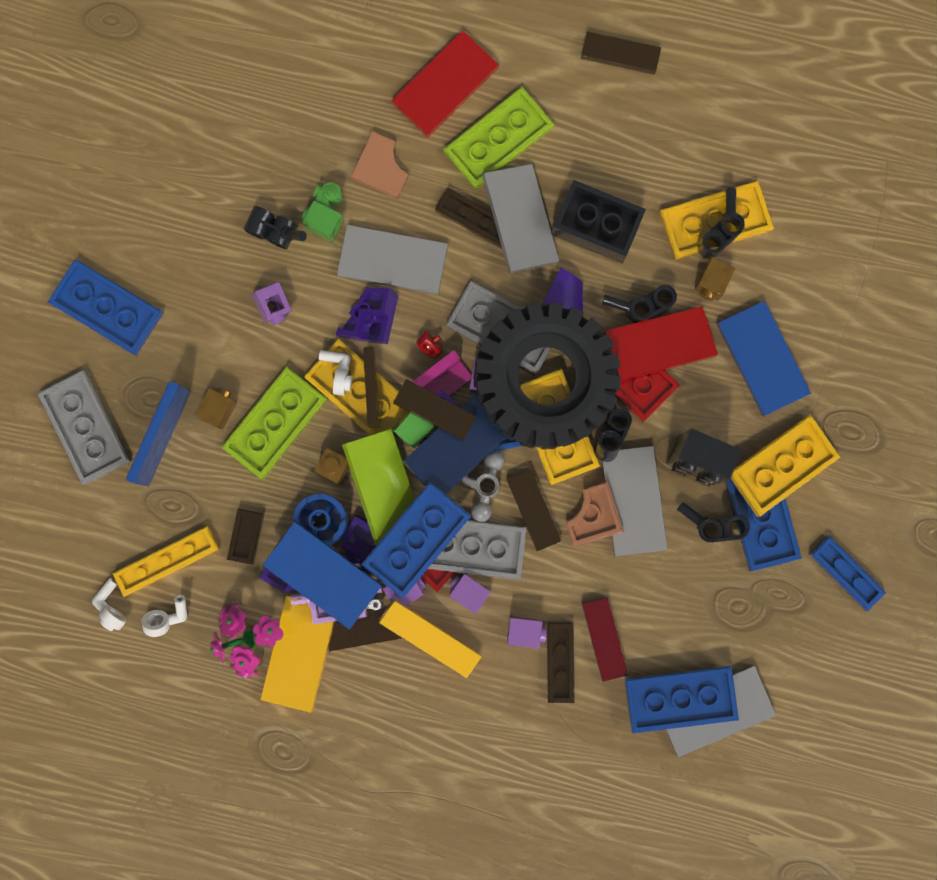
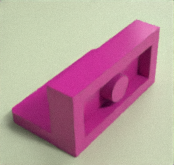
M453 350L415 379L413 383L435 395L442 390L450 397L468 383L472 376L460 362V357Z

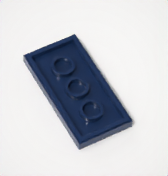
M477 393L461 407V409L476 416L464 441L438 428L403 461L425 487L431 481L447 494L506 438L500 434L502 432L496 426L492 427L485 418L487 414L483 408L480 409L476 399Z

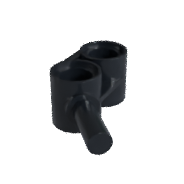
M736 188L726 189V213L723 214V219L705 233L698 243V252L706 259L717 257L744 229V219L740 214L736 213ZM725 223H732L736 227V232H729L725 228ZM706 240L716 242L717 249L712 250L708 248Z
M259 206L253 207L243 228L250 235L267 240L285 250L288 249L292 240L305 241L307 238L305 231L297 230V224L282 216H277L274 219V214Z
M661 285L656 290L635 300H630V302L604 295L602 304L626 311L630 321L638 323L653 319L670 310L677 300V293L673 287ZM661 293L666 294L669 297V304L660 303L657 295ZM637 305L645 307L647 315H637L634 307Z
M616 405L606 415L608 420L599 435L594 450L596 457L604 462H611L617 457L632 424L630 413L625 409H617ZM613 422H620L624 427H617ZM603 443L611 444L613 449L605 448Z
M684 502L677 508V511L697 525L696 529H698L699 536L702 540L709 543L740 540L745 538L751 530L750 521L743 515L717 518L702 517ZM734 520H741L745 523L746 530L743 534H735L732 531L731 524ZM707 523L717 525L719 532L716 537L706 535L704 530Z

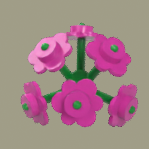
M237 602L232 606L227 605L221 610L219 615L221 621L218 626L221 627L220 631L224 636L235 638L238 633L243 632V637L221 644L220 638L214 632V641L210 642V652L213 653L214 657H219L221 662L224 663L225 654L223 649L245 643L249 646L248 648L244 649L242 646H235L229 659L234 664H230V667L236 669L235 674L241 676V678H251V675H258L260 672L255 669L260 663V658L253 654L255 647L265 644L268 647L275 646L276 641L282 639L283 631L279 628V621L277 619L271 620L268 616H262L254 627L247 626L244 621L246 614L238 609L240 603Z

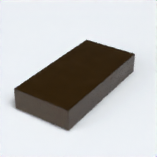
M237 509L227 560L254 565L265 513Z

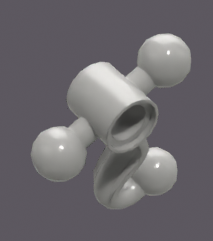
M491 451L484 458V464L487 467L485 474L478 478L467 474L460 481L468 487L476 488L480 494L479 502H476L471 508V515L478 522H484L490 518L492 509L489 501L500 491V484L496 474L504 466L505 459L499 451ZM486 479H491L495 482V488L491 493H484L481 490V484Z

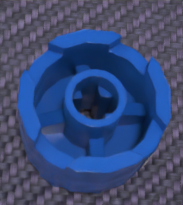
M314 494L304 498L296 506L293 521H297L326 544L332 546L339 542L346 534L349 526V515L345 506L338 499L326 494ZM325 514L326 525L318 527V522L315 521L316 517Z

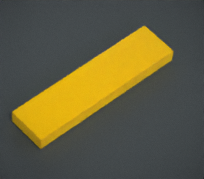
M206 526L112 574L123 597H126L220 550L209 526Z
M393 599L379 619L380 624L465 678L469 676L482 657L480 653L396 599Z

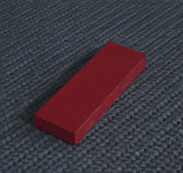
M608 597L583 603L582 608L602 682L628 676Z

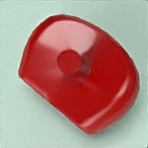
M427 330L416 341L417 347L430 357H435L443 351L441 343L438 342L441 337L436 335L433 338Z

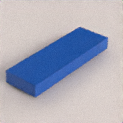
M826 536L809 553L865 611H869L886 593L830 536Z

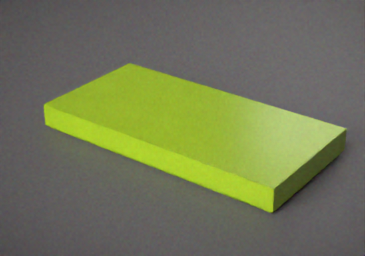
M520 87L445 147L443 152L473 188L477 190L484 184L482 178L484 173L503 169L554 128V123L527 91Z
M286 366L221 448L261 480H264L328 399Z
M392 429L342 445L375 546L378 545L415 500Z

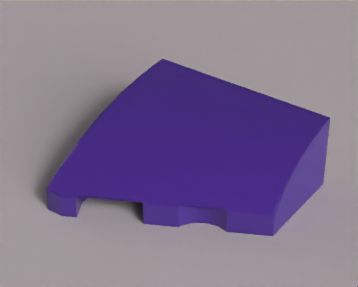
M560 268L542 306H547L549 302L563 304L564 309L569 310L571 307L583 311V282L575 275Z
M367 287L360 296L359 303L350 310L349 314L352 316L342 329L338 327L336 335L363 342L388 344L399 296L390 288Z

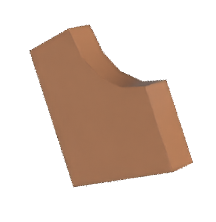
M372 131L352 173V180L399 199L407 182L408 174L401 170L395 162L394 151L396 142Z
M609 481L583 489L581 509L575 517L565 522L573 547L624 532Z

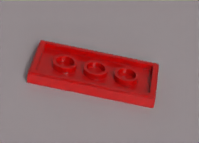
M461 31L391 102L428 138L499 68V64L464 31Z
M703 306L606 330L603 333L604 335L608 334L614 344L611 347L613 355L618 354L620 367L617 369V376H621V381L718 356Z

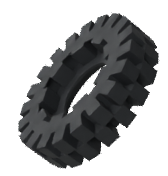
M541 302L529 304L525 309L520 310L518 308L507 314L502 321L500 320L491 329L477 354L474 365L476 368L473 374L474 388L477 389L478 394L476 399L480 409L483 408L487 414L485 418L492 427L496 426L502 431L500 434L510 441L514 439L520 442L522 446L529 448L540 447L541 450L565 447L590 435L607 419L606 415L608 412L612 411L617 400L615 394L620 389L621 376H617V369L620 367L618 354L613 355L611 347L614 344L608 334L603 336L599 331L601 325L593 318L590 320L582 316L583 311L571 307L569 310L564 309L561 303L549 302L547 306H541ZM538 348L557 349L564 353L573 364L575 370L573 390L566 399L557 404H538L530 400L519 385L518 370L522 360L528 353Z

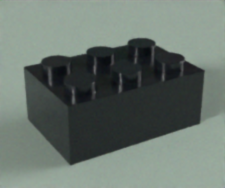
M573 180L554 224L552 235L623 264L646 209Z
M691 428L678 435L666 465L672 467V472L684 477L686 474L696 477L695 481L697 483L710 487V485L720 484L731 479L742 449Z

